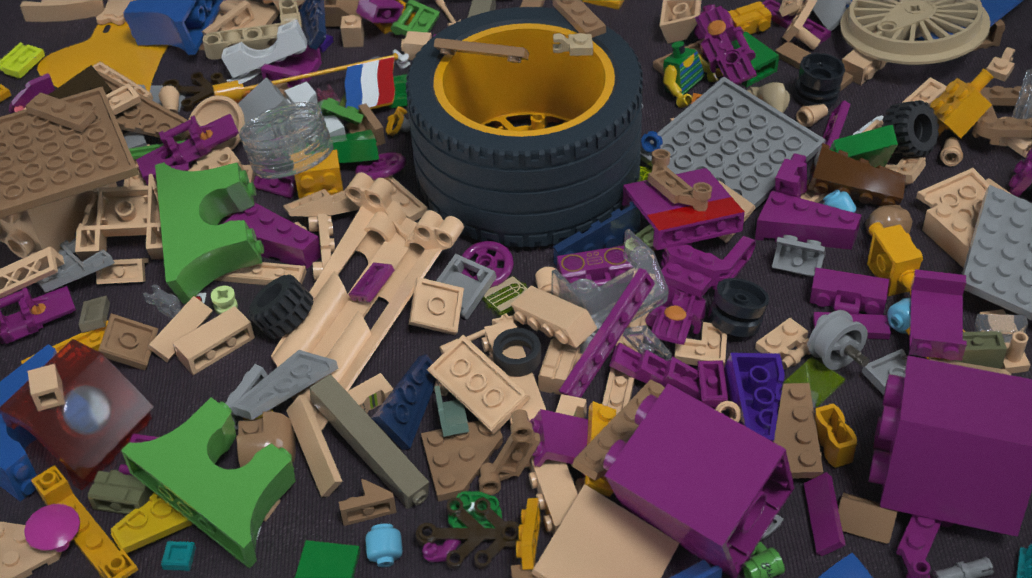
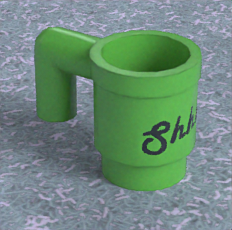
M759 542L751 556L756 553L757 555L750 557L747 562L742 564L746 578H773L785 572L779 553L772 547L767 549L762 542Z

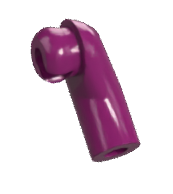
M445 540L443 545L437 546L435 543L432 545L431 542L426 543L423 546V557L429 562L446 561L447 554L451 550H456L461 540Z

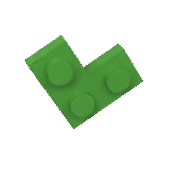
M331 98L320 101L314 109V112L323 116L335 115L355 125L360 124L364 116L359 113L358 109L347 106V108L339 105L340 102Z

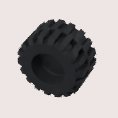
M922 100L891 105L890 109H887L885 112L886 116L883 117L882 127L893 125L898 143L893 152L894 156L897 158L918 157L931 153L939 137L938 118L934 114V109Z
M283 275L274 279L260 290L250 304L247 315L268 338H280L294 330L306 318L311 310L314 298L293 275Z

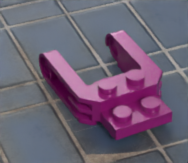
M743 236L723 260L711 253L694 249L692 243L665 248L661 261L663 269L658 273L657 281L702 298L711 286L716 290L720 281L737 276L750 260L755 249L756 240Z

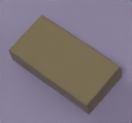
M107 295L83 302L79 320V327L82 333L106 327L110 306Z

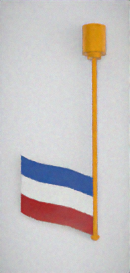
M393 53L391 56L271 82L276 85L347 69L345 78V108L351 106L359 110L358 106L365 103L370 109L393 104L395 96L393 68L394 61L398 59V54ZM238 80L212 86L214 96H226L238 102L242 100V96H246L245 91L253 90L257 85L244 87L243 83L239 84Z

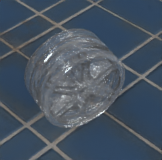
M311 102L290 103L267 110L248 121L239 132V137L245 152L248 154V160L253 173L265 179L284 178L304 172L325 160L331 154L334 147L320 106Z

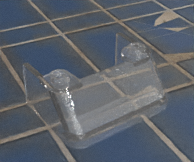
M630 229L625 231L623 258L633 268L605 284L598 286L590 279H579L570 283L556 269L552 271L551 294L589 312L598 328L590 335L593 338L639 268L649 273L655 285L631 322L664 304L668 299L669 288L655 253Z

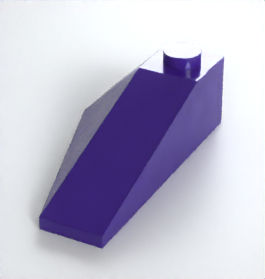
M730 353L724 367L725 381L731 402L736 403L741 410L739 423L773 442L777 425L778 407L782 394L781 388L785 375L780 353Z

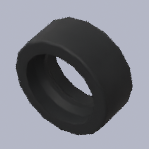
M512 328L503 331L496 337L493 343L494 363L509 376L530 374L537 369L541 362V343L539 338L532 331L524 328ZM515 345L525 346L532 351L531 354L520 359H511L502 354L505 349Z

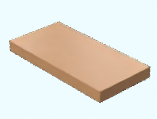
M464 335L427 369L438 382L493 434L511 418L515 410L520 409L531 399L524 389Z

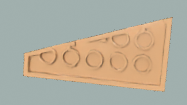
M971 168L917 192L916 198L931 208L946 202L975 228L985 191L990 184L974 168Z

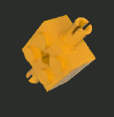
M983 68L971 83H965L956 78L947 85L939 98L932 101L930 107L934 109V114L938 118L939 135L944 130H949L962 138L992 106L980 93L994 78L986 69Z
M880 222L873 223L868 228V232L872 235V242L867 265L875 277L889 279L888 297L909 292L911 296V284L915 269L919 270L923 261L921 251L916 248L909 233H906L900 224L883 228Z

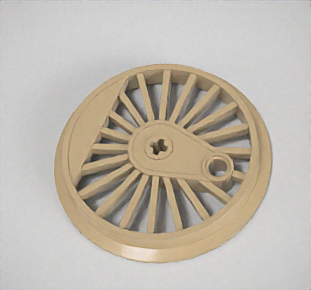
M852 0L841 18V33L852 48L871 58L897 64H933L961 57L980 46L990 31V18L980 0ZM933 32L939 39H933L930 33ZM921 36H923V38H924V40H925V41H914L916 38H919V37H921Z

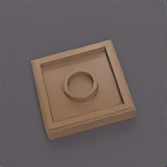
M111 313L97 355L145 370L151 355V350L148 349V346L155 339L158 328Z

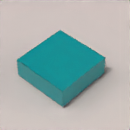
M167 541L161 563L163 570L190 571L196 550L195 543Z

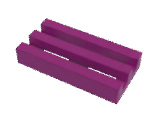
M373 262L348 294L351 300L356 301L358 299L359 302H363L365 299L367 303H370L395 271L392 264Z

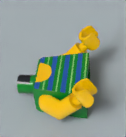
M677 41L672 44L673 53L664 59L663 83L665 85V92L671 93L673 97L676 96L677 106L684 108L692 102V96L685 93L705 77L704 72L707 73V79L710 82L718 81L717 77H721L723 74L719 68H716V72L712 73L708 62L698 54V51L685 48L684 42Z

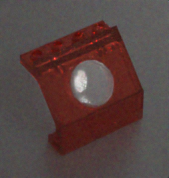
M72 339L44 365L55 364L62 380L65 404L38 411L30 393L28 380L0 407V413L8 427L15 429L20 425L31 432L64 464L74 486L83 490L89 483L95 480L98 471H102L107 464H110L115 456L130 442L133 434H137L142 428L147 426L152 419L149 411L154 406L102 353Z

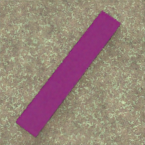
M638 269L559 389L561 394L578 398L582 397L655 285V282L646 270Z

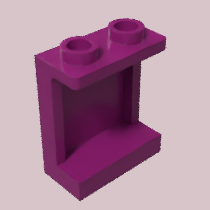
M307 45V48L298 55L291 54L283 61L275 62L273 65L264 64L261 68L263 80L268 78L270 81L316 72L322 64L320 49L317 48L315 50ZM312 77L287 82V86L292 88L304 82L308 83Z
M540 409L534 419L530 420L534 432L539 433L541 441L532 455L534 466L541 467L547 459L573 464L574 459L587 446L588 419Z

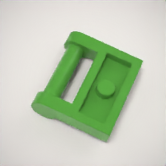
M408 0L405 10L397 22L392 24L391 31L394 34L405 36L408 31L429 33L438 20L440 12L414 0ZM412 12H417L408 26L404 25Z

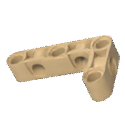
M279 0L281 23L207 33L203 37L207 58L212 60L222 59L223 49L240 42L252 49H267L276 42L278 27L296 19L302 29L297 1Z

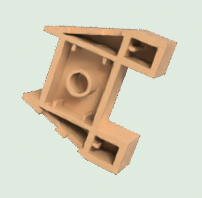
M149 174L148 186L109 187L106 185L95 188L92 200L85 209L84 219L82 223H79L76 231L75 252L81 261L86 260L103 249L106 251L107 237L146 235V250L151 259H164L157 182L153 174Z

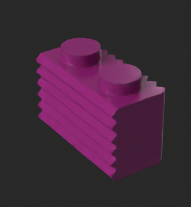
M359 0L356 13L372 23H394L401 16L404 6L395 0Z

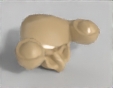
M773 82L761 87H750L747 90L782 113L788 107L790 96L782 83Z

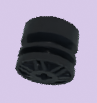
M813 53L803 57L794 89L797 100L805 106L824 104L828 108L836 104L845 73L844 64L838 58L825 53Z

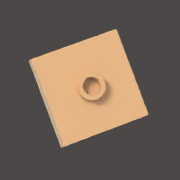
M418 277L415 282L409 325L456 335L464 288Z

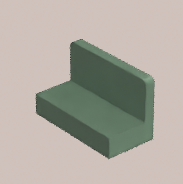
M434 386L443 437L469 432L464 405L458 400L442 402L440 386Z

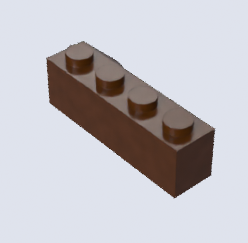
M821 144L811 166L807 189L821 194H830L835 190L844 191L849 194L852 200L863 204L878 206L900 205L904 196L906 175L880 165L875 168L868 163V160L862 158L859 160L848 157V153L839 150L837 153L829 150V145Z

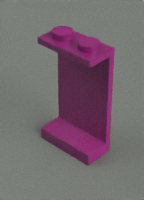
M915 269L911 284L910 355L962 361L967 341L963 340V292L966 286V275Z

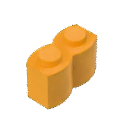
M833 403L816 408L815 422L818 442L824 447L825 458L835 468L852 463L857 438L854 431L845 424L842 411Z

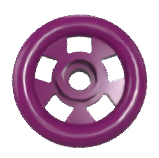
M394 152L378 154V160L361 162L357 166L355 173H365L373 181L377 178L385 179L400 172L406 165V158L402 154Z
M484 241L476 243L462 254V257L469 260L475 254L478 255L476 263L482 266L488 265L486 266L487 268L495 271L497 278L490 288L503 283L513 270L514 262L511 252L507 247L497 242ZM488 250L495 251V256L493 257L491 254H488ZM498 261H504L503 268H497ZM464 268L462 274L478 281L477 275L472 277L469 274L471 270Z

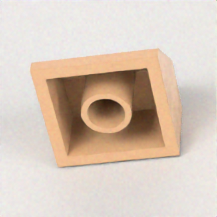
M663 0L660 28L667 43L686 40L697 24L695 17L700 15L702 0Z

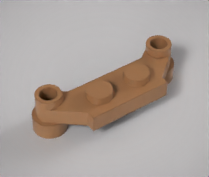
M665 149L654 150L651 158L653 168L652 172L648 173L647 181L674 204L692 205L697 211L707 210L708 200L712 194V186L708 183L698 182L692 188L667 167L670 163V152Z
M518 409L512 413L511 435L495 462L484 463L480 466V492L494 495L501 489L500 481L512 476H519L541 442L540 435L534 432L532 423L528 418V413L525 410Z

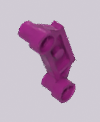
M912 515L896 553L902 556L908 570L906 578H931L929 574L930 565L926 558L940 526L951 527L954 523Z

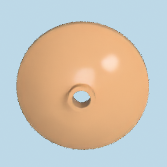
M221 95L209 97L199 103L190 115V117L195 115L199 125L204 126L225 115L231 114L239 134L218 145L217 147L220 151L228 146L233 150L243 135L245 126L243 111L237 102L229 97Z

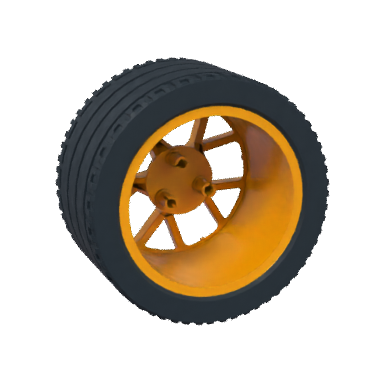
M513 7L488 11L468 17L452 24L431 38L415 55L416 57L412 60V65L409 67L406 76V95L416 179L420 195L424 199L426 206L429 207V210L438 213L443 220L447 216L458 218L464 226L461 234L482 242L493 241L509 247H540L558 244L579 231L582 234L591 227V224L598 220L602 223L612 217L611 213L615 210L620 209L622 211L625 208L622 205L623 185L638 182L640 177L643 73L638 57L634 54L635 51L615 31L606 26V33L592 38L593 55L570 56L569 51L554 53L553 44H560V42L555 43L553 41V34L560 33L568 38V34H578L579 32L557 9ZM436 38L522 47L528 50L529 57L528 60H521V63L508 62V58L460 52H454V56L440 54L441 50L434 47V41ZM531 119V126L514 127L509 121ZM553 121L563 123L554 127L545 128L548 123Z

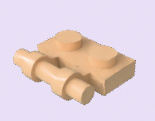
M788 318L758 340L755 349L760 353H780L781 359H783L781 360L783 369L796 366L801 362L803 356L811 354L807 347V342L809 341V338H807L808 331L791 318Z

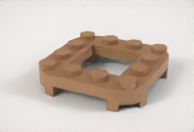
M994 86L992 88H983L980 91L992 105L1027 106L1029 113L1032 114V88ZM993 106L973 125V136L975 138L982 136L991 139L990 144L999 145L1000 137L1032 138V118L1016 119L1014 117H1007L1005 119H997Z

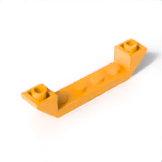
M55 465L31 479L47 506L51 504H65L72 507L78 513L80 526L72 540L102 578H127L138 570L123 549L119 551L73 494L68 481Z

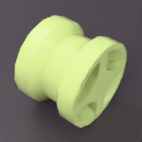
M219 286L212 291L211 299L214 303V310L218 315L234 306L238 307L234 289L231 287Z

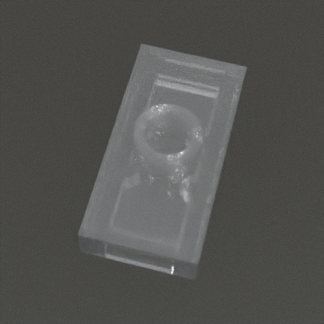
M646 325L625 328L623 336L640 354L648 350L666 361L671 359L672 353Z

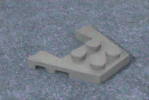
M76 238L70 243L66 240L60 244L61 250L58 251L64 259V264L57 267L58 273L36 282V284L46 293L110 266L115 262L104 249L81 261L73 254L76 248Z

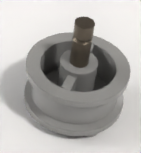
M837 310L828 315L824 314L817 320L816 327L807 342V347L814 357L822 358L823 364L828 369H841L853 360L862 367L869 363V359L861 353L868 334L867 328L862 323L853 322L852 316L845 310Z

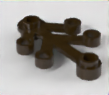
M201 72L191 74L192 83L200 86H180L179 81L176 79H168L163 83V87L174 86L179 93L196 94L181 101L183 111H192L195 108L194 104L214 95L212 84L203 77ZM219 72L213 73L210 76L213 85L230 82L224 79L223 75Z
M454 497L448 500L446 510L449 515L455 516L467 528H436L432 523H422L416 530V541L423 547L429 542L433 545L437 540H467L458 550H451L446 557L448 567L458 569L462 566L463 560L484 540H495L487 550L478 551L474 557L475 566L479 569H486L489 567L491 560L504 547H516V542L519 541L520 524L515 521H504L490 508L491 504L488 499L478 498L474 503L475 514L481 517L484 516L494 527L484 528L463 508L462 500ZM458 504L460 508L452 510L450 505ZM484 504L487 506V509L479 510L477 506ZM429 529L432 531V534L424 536L422 531ZM512 530L515 535L508 537L505 531ZM457 556L460 561L452 563L450 557ZM485 556L488 561L480 563L478 557Z

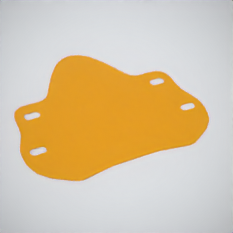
M126 21L122 25L112 22L103 25L98 24L91 38L49 54L38 63L37 70L40 76L49 73L53 85L58 88L90 65L94 66L102 62L137 85H145L146 90L150 92L155 72L169 45L138 46ZM111 25L109 32L103 33L105 26Z

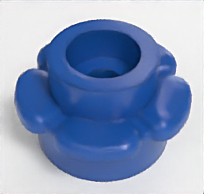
M649 131L648 134L642 136V147L646 152L661 149L660 146L663 144V139L660 135H657V132Z

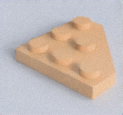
M0 522V578H26L33 574L32 570L47 563L50 565L58 561L62 552L39 550L30 547L24 533L26 525Z

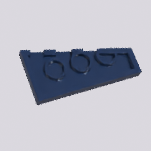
M304 0L299 9L301 23L309 47L317 50L318 46L323 44L326 39L324 0Z
M631 201L628 208L622 211L620 209L615 210L611 213L612 217L602 223L599 220L591 224V227L582 234L579 231L553 246L555 265L557 266V256L612 248L623 244L640 232V210Z
M427 355L419 356L371 418L402 450L411 448L435 386L436 379L427 370L434 362Z

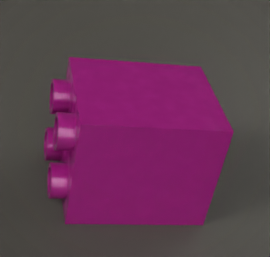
M907 356L903 376L888 374L882 404L884 406L882 417L878 418L875 432L874 453L868 482L883 485L880 507L1018 537L1032 492V379Z
M667 384L658 398L651 394L642 401L634 419L635 424L639 426L629 441L626 443L620 439L611 446L603 463V468L607 470L605 477L622 508L674 539L681 547L702 560L705 559L710 565H719L722 568V572L731 578H737L742 570V564L748 561L794 489L786 449L676 387Z

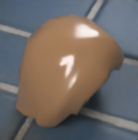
M900 205L879 207L869 215L865 222L866 232L870 236L872 235L868 232V228L876 222H880L883 228L900 224L906 233H910L912 226L910 213Z

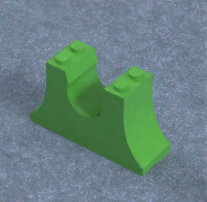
M237 162L203 171L177 170L165 163L155 165L166 283L183 304H187L193 296L196 297L205 286L220 276L262 263L263 244L261 240L256 239L254 229L249 228L245 220L228 221L218 225L225 216L242 212L255 205L253 197L256 196L255 186L253 182H249L247 172L245 170L242 171Z
M210 398L186 422L172 432L151 441L128 443L121 451L128 469L134 477L250 569L257 561L255 551L256 539L264 518L273 505L296 482L292 456L286 449L282 447L278 449L271 443L255 453L253 459L241 468L229 470L216 466L217 459L229 450L236 438V432L230 407L222 401L218 403L213 398Z

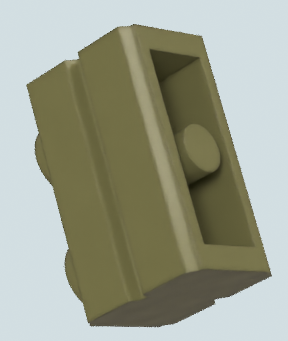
M111 470L110 472L98 471L94 484H92L88 492V499L95 510L129 514L135 508L139 509L146 504L154 492L132 475H125L117 470Z

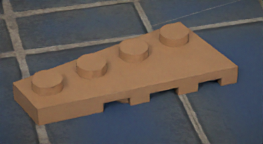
M809 383L783 384L774 443L786 449L792 478H815L823 474Z

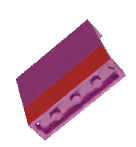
M707 168L676 174L692 188L698 182L708 183L712 186L711 198L708 200V207L705 211H697L692 205L674 204L647 180L623 185L622 205H630L629 202L633 201L654 228L653 245L657 250L743 231L745 211Z

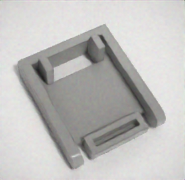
M455 254L436 281L464 288L460 315L467 320L497 277L494 270ZM464 268L476 272L478 281L462 274Z

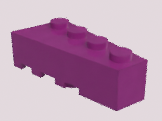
M771 191L757 220L755 240L763 241L764 238H774L776 242L777 237L783 238L784 235H791L797 237V241L807 243V240H815L821 242V246L852 250L858 235L861 214Z
M255 202L254 206L242 212H236L224 222L245 220L248 227L254 229L256 239L261 240L264 253L261 254V257L268 259L270 257L279 258L280 262L289 265L305 266L306 269L312 265V262L317 261L321 257L320 243L317 235Z

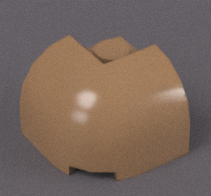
M263 412V418L238 421L237 450L240 468L248 464L253 459L255 453L271 443L278 449L280 447L286 449L292 456V462H294L296 444L295 431L291 420L281 413Z

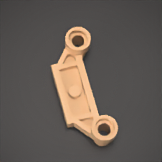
M327 213L308 217L309 232H318L319 230L322 260L321 262H312L314 281L318 279L329 261L331 252L335 251L334 238L329 237L333 236V224L331 215H327Z

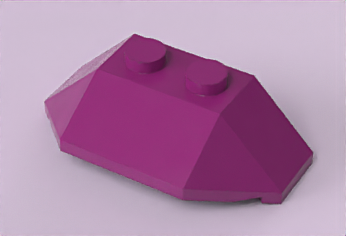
M49 73L28 81L25 85L26 88L20 91L11 101L8 109L10 114L15 113V107L23 106V108H26L25 105L40 92L48 95L55 90Z

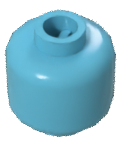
M835 190L823 198L824 205L854 213L856 211V205L847 192Z
M911 298L902 299L890 306L887 318L890 326L901 334H907L905 330L910 327Z
M392 524L375 525L366 534L367 558L377 563V566H392L394 561L402 556L401 533L398 529L393 528Z

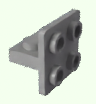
M784 235L783 238L777 237V248L772 269L814 277L815 268H822L826 250L824 246H821V242L807 240V243L797 241L798 238L791 235Z

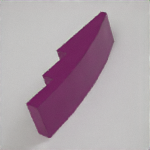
M619 343L614 348L609 366L645 383L653 380L664 387L670 384L695 399L701 400L698 370L675 357L666 361L648 350L640 354L622 343Z

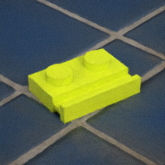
M20 42L0 60V71H4V74L21 78L45 56L44 50L28 44L24 46Z

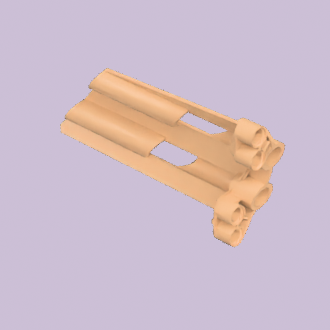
M357 173L345 189V194L361 208L309 292L314 298L310 312L294 330L282 336L273 351L271 358L277 367L280 366L298 350L336 360L338 369L330 374L348 392L414 293L416 279L418 277L424 278L441 251L454 245L464 230L463 223L453 216H447L443 220L438 213L432 210L426 211L419 222L416 223L406 216L404 210L397 202L392 200L391 193L394 191V188L388 180L377 178L373 182L372 178L367 174ZM355 251H360L366 256L368 266L354 286L373 262L392 264L395 270L370 303H367L365 299L363 302H359L358 299L352 301L338 276ZM382 297L389 304L370 330L364 317L377 298ZM315 382L291 398L294 402L299 395H307L322 431L328 420L310 401V387L317 383Z

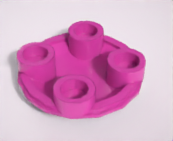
M51 504L42 507L33 513L26 522L24 529L26 541L30 547L39 550L65 551L79 530L80 517L72 507L65 504Z

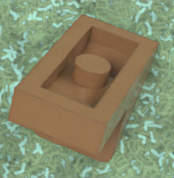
M361 479L364 496L351 497L339 502L344 526L397 513L393 493L364 479Z

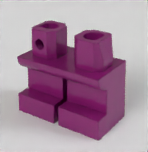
M794 153L791 160L784 158L775 177L776 192L801 198V194L807 191V160L805 155Z

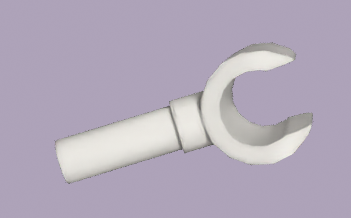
M393 50V53L398 54L396 62L401 69L410 65V62L407 61L409 58L407 53L402 55L397 50Z

